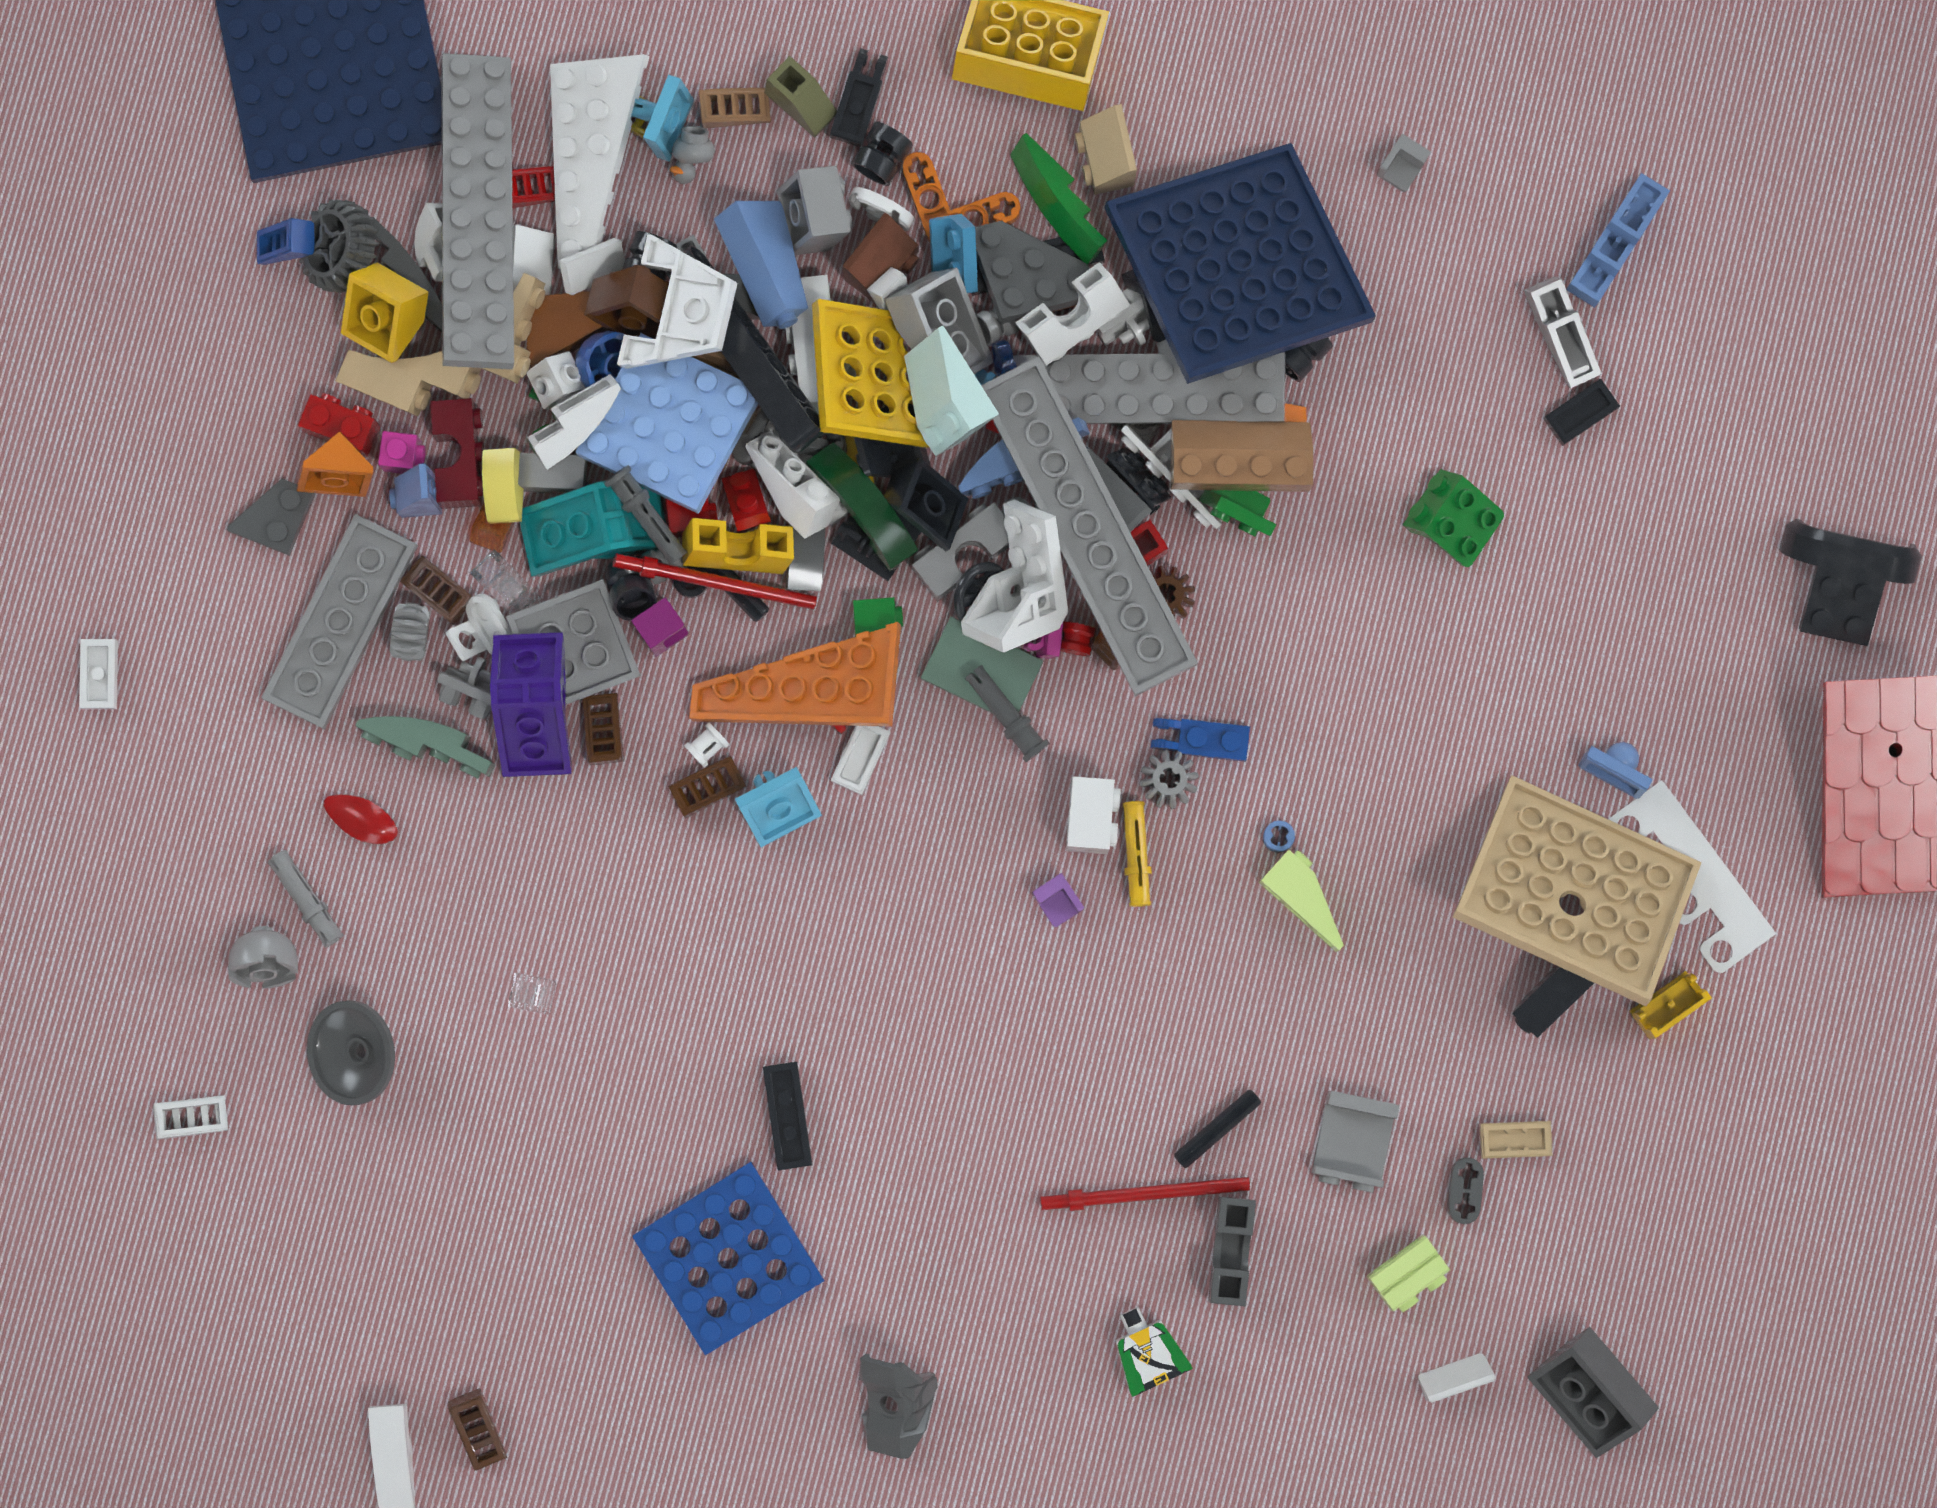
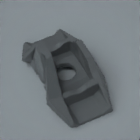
M865 1354L860 1358L859 1380L866 1386L869 1408L862 1414L867 1448L870 1451L900 1459L909 1458L927 1429L935 1392L938 1388L937 1377L932 1372L916 1374L902 1362L892 1364L870 1358L869 1354ZM888 1396L896 1401L898 1411H890L885 1407Z

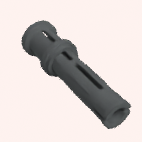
M627 465L608 478L604 484L606 487H611L623 503L622 509L627 511V513L632 512L670 565L685 555L687 551L648 501L650 498L647 489L640 487L630 473L631 467Z
M981 665L974 672L982 683L974 673H970L965 680L969 682L1005 727L1004 736L1006 739L1013 740L1024 754L1023 760L1028 762L1050 743L1047 739L1043 740L1030 724L1032 720L1029 716L1026 717V715L1021 716L985 671L983 665Z

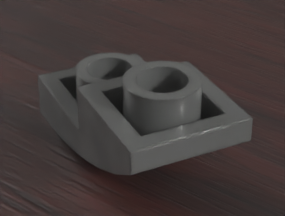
M793 528L794 560L787 568L785 586L789 590L821 592L825 528L805 539Z

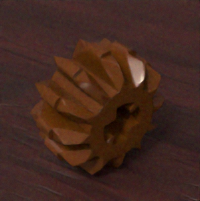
M1159 566L1157 568L1158 579L1154 575L1153 577L1159 589L1164 588L1166 592L1167 588L1174 592L1171 597L1173 602L1168 603L1166 599L1174 618V612H1176L1179 617L1185 619L1188 614L1182 606L1193 607L1195 603L1194 600L1185 596L1193 594L1195 587H1183L1188 581L1189 576L1184 574L1177 580L1175 578L1177 574L1176 567H1172L1169 576H1165L1163 566Z

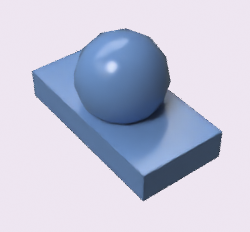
M1626 742L1611 745L1606 753L1591 746L1578 764L1579 768L1636 799H1639L1648 790L1653 780L1636 770L1639 763L1638 751L1632 744Z

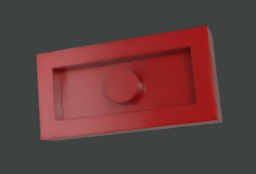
M754 468L722 478L738 532L758 526L759 524L771 522Z

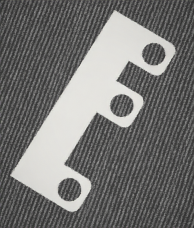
M1663 780L1647 790L1639 799H1635L1609 818V820L1618 824L1622 817L1627 815L1633 816L1640 824L1639 834L1646 837L1653 831L1663 845L1702 862L1690 893L1696 898L1697 907L1691 914H1682L1680 924L1687 925L1710 908L1723 924L1724 928L1704 941L1700 947L1701 954L1715 972H1725L1776 934ZM1723 940L1731 945L1733 953L1727 962L1719 963L1711 957L1710 949L1716 941Z

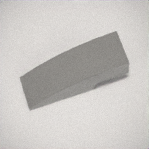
M1554 276L1525 289L1524 293L1539 329L1568 387H1575L1602 375L1579 313L1573 309L1563 280Z
M520 453L518 485L524 489V492L567 493L585 487L588 461L578 455H568L547 470L537 454Z

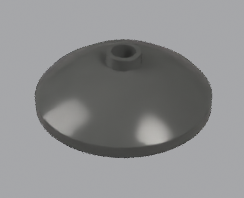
M347 1000L329 1005L316 1017L308 1035L307 1058L310 1071L319 1088L332 1100L340 1104L353 1106L373 1101L386 1089L394 1071L395 1047L391 1032L377 1011L362 1002Z

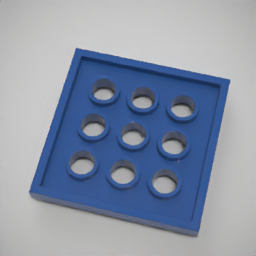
M752 1161L632 1236L705 1356L825 1281ZM741 1199L749 1204L750 1213L746 1219L736 1220L732 1217L730 1206L735 1200ZM707 1218L715 1219L720 1225V1232L713 1239L704 1237L700 1231L701 1223ZM760 1229L767 1234L768 1244L764 1249L756 1250L749 1245L748 1237L753 1230ZM676 1237H684L690 1243V1252L685 1257H677L671 1251V1242ZM725 1248L734 1249L739 1257L737 1265L730 1269L724 1268L718 1259L720 1252ZM774 1259L783 1261L787 1267L786 1275L779 1280L770 1278L766 1270L768 1263ZM694 1267H703L708 1272L709 1280L705 1286L695 1287L690 1283L689 1273ZM750 1278L756 1283L757 1291L752 1298H743L738 1294L737 1284L741 1279ZM712 1297H721L726 1301L727 1311L723 1316L714 1317L708 1312L707 1304Z

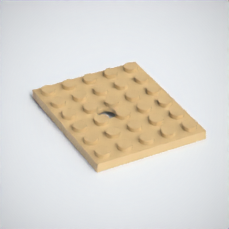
M1511 775L1459 899L1453 918L1641 1005L1647 1006L1653 996L1702 862ZM1567 894L1577 896L1580 899V906L1584 912L1578 916L1567 914L1560 907L1559 899Z

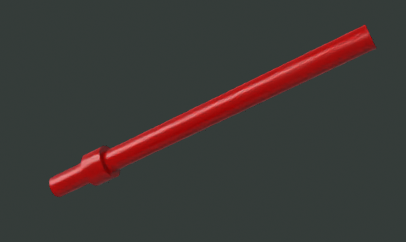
M616 553L613 561V567L639 572V576L651 579L659 576L813 610L817 603V596L658 562V559L643 556L641 559Z
M1249 1177L1092 1192H1082V1189L1068 1190V1194L1040 1196L1041 1210L1069 1208L1070 1211L1084 1210V1206L1250 1191Z

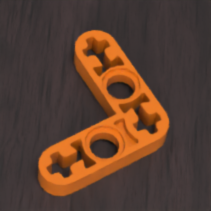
M913 152L905 158L902 166L903 175L929 243V220L931 218L955 214L965 216L967 213L974 211L981 214L983 218L982 225L989 224V219L984 207L990 206V212L996 211L1000 208L1001 201H1005L1007 205H1014V207L1011 209L1010 216L1005 217L1003 212L994 214V222L1003 221L1011 225L1019 218L1021 210L1020 201L1014 194L1009 192H1001L950 210L930 157L922 152ZM918 161L921 166L926 165L927 167L923 169L924 179L926 183L931 179L934 183L920 186L916 172H909L913 168L912 163ZM934 192L939 197V204L933 209L924 208L920 204L922 194Z

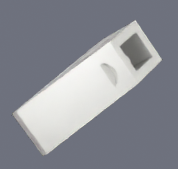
M772 431L746 443L745 447L781 516L804 539L829 526L840 498Z

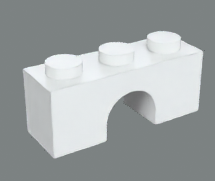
M1100 262L1071 282L1078 293V302L1070 313L1056 316L1042 303L1015 322L1033 351L1046 366L1052 361L1061 359L1069 349L1080 341L1090 338L1098 328L1108 321L1118 318L1123 310L1130 306L1113 276Z

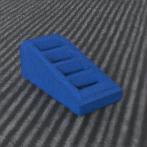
M290 218L257 232V262L260 265L302 258L314 253V223L312 221Z

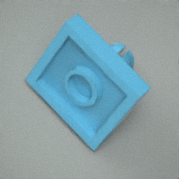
M671 75L667 76L657 103L642 98L635 99L631 117L649 122L643 139L657 158L668 162L673 154V144L680 137L681 129L684 127L694 102L683 81Z
M797 767L776 778L771 771L762 772L767 780L766 783L763 782L760 774H758L753 781L756 788L735 799L760 847L822 816Z

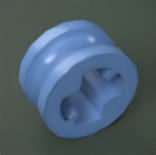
M1274 821L1264 830L1263 842L1273 852H1284L1294 843L1295 832L1292 826L1285 821ZM1275 827H1278V831L1284 828L1288 833L1284 837L1287 843L1283 846H1280V842L1274 845L1270 840L1273 837L1271 830Z

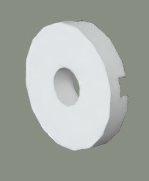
M854 187L848 198L850 205L854 209L860 210L861 206L864 207L867 211L866 215L875 222H878L882 215L887 213L904 231H909L914 221V216L905 208L871 190Z

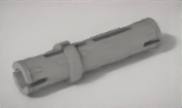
M287 850L274 855L267 863L303 914L301 917L303 921L311 925L325 948L339 941L344 934L327 912L329 908L326 903H321L300 870L292 861Z

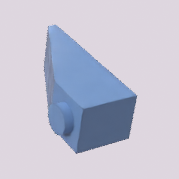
M426 463L418 464L394 478L395 488H390L389 490L391 509H396L397 514L401 518L442 515V509L436 501L435 474Z

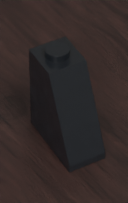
M1555 965L1516 1006L1512 1014L1516 1017L1517 1025L1524 1032L1532 1033L1538 1038L1594 982Z

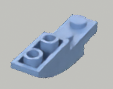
M1079 417L1072 420L1081 439L1090 434L1086 421ZM1000 440L975 463L958 487L961 494L968 497L972 495L973 499H977L992 493L991 488L1002 483H1004L1005 487L1023 481V478L1003 440Z

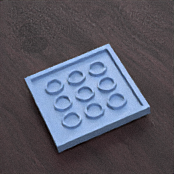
M642 333L639 335V337L653 339ZM693 357L629 369L621 368L615 379L621 390L597 428L577 448L576 454L614 474L629 465L632 469L631 475L641 487L699 514L756 409L757 401L742 380Z

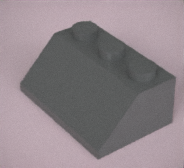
M1588 1327L1567 1341L1527 1377L1595 1458H1598L1642 1430L1659 1409L1656 1403L1591 1327Z

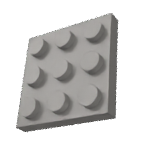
M603 579L506 616L512 634L563 632L566 705L641 676L619 618L613 611L610 595Z

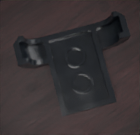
M1795 519L1785 526L1779 549L1781 553L1790 558L1815 565L1799 625L1800 632L1864 646L1869 644L1886 581L1902 584L1915 583L1922 555L1915 544L1905 547L1850 536L1810 526L1800 519Z

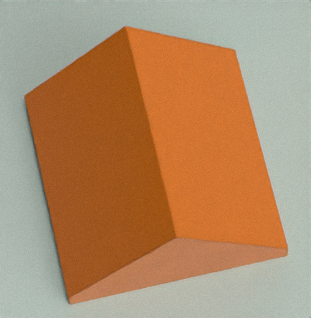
M338 432L303 461L297 482V492L366 497L373 475V466L341 432Z

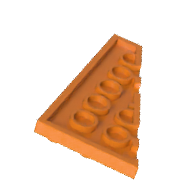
M898 622L891 623L883 629L873 632L865 631L856 634V637L844 641L826 643L784 656L779 661L769 664H758L750 670L737 674L729 673L692 685L689 719L693 722L892 727L901 624Z

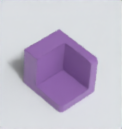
M1062 873L1032 892V895L1053 927H1058L1084 910V906Z

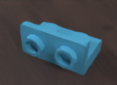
M962 214L931 218L929 220L931 272L957 267L967 293L978 292L975 226Z

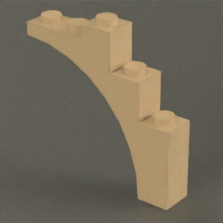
M523 273L513 292V369L443 366L442 351L423 357L398 359L396 362L390 363L383 358L368 356L348 349L335 381L415 416H419L421 410H425L431 398L429 390L432 385L463 399L469 398L470 394H474L478 389L481 380L479 375L481 369L518 384L520 377L523 378L527 374L531 363L529 359L531 352L520 347V344L530 334L532 327L530 320L535 309H538L543 303L545 283Z

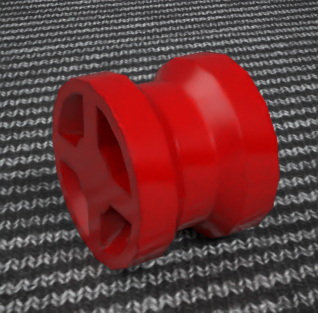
M1063 622V638L1060 651L1078 656H1091L1092 649L1089 644L1090 639L1095 636L1096 628L1080 623Z

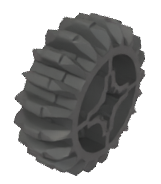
M329 200L327 204L320 203L318 211L311 212V221L314 223V253L300 258L299 263L304 265L303 274L309 277L310 283L318 288H322L324 291L342 293L347 292L350 273L371 265L372 259L378 258L374 254V250L380 243L375 241L378 230L373 227L375 219L368 215L367 209L348 200Z

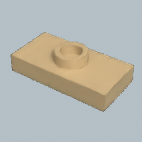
M1551 1121L1480 1124L1481 1159L1553 1156Z

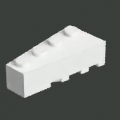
M828 275L801 278L808 309L797 317L798 321L794 325L785 328L787 344H794L795 354L788 355L791 375L798 376V386L818 414L812 304L817 299L831 301Z

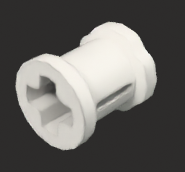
M709 722L705 725L706 730L692 743L687 742L684 745L704 768L708 766V760L722 747L727 748L730 745Z

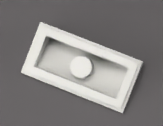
M1482 1353L1424 1372L1418 1376L1425 1400L1431 1403L1493 1382L1496 1379L1493 1370Z

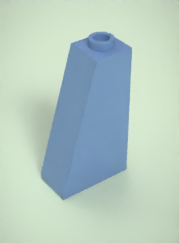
M735 201L716 216L714 221L763 327L779 326L780 329L788 328L798 321L797 317L808 309L783 206L780 201Z

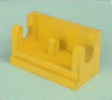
M1684 971L1653 993L1651 1001L1647 1006L1638 1004L1629 1011L1648 1039H1656L1712 999L1707 990L1701 989L1697 984V977L1693 973L1688 974Z

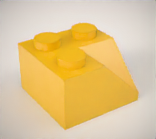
M378 262L349 274L341 334L390 363H394L424 322L429 292Z

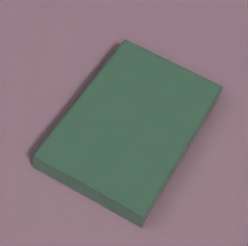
M950 616L925 667L921 680L993 714L969 682L965 680L970 673H974L982 683L974 670L983 665L985 671L1015 709L1020 712L1044 661L1018 648H1013L1003 653L965 636L962 633L961 621Z

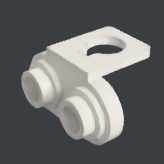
M477 594L471 597L466 605V614L469 620L446 631V636L462 661L468 660L486 650L492 655L493 635L512 634L510 626L499 610L497 601L486 594ZM460 633H465L468 636L473 635L475 641L472 642V649H467L461 644L459 640Z

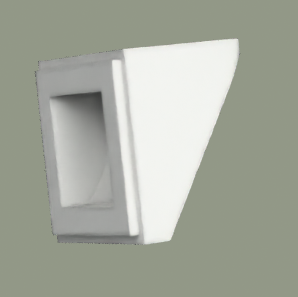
M890 267L867 289L879 309L888 310L884 298L907 286L906 276L903 272Z

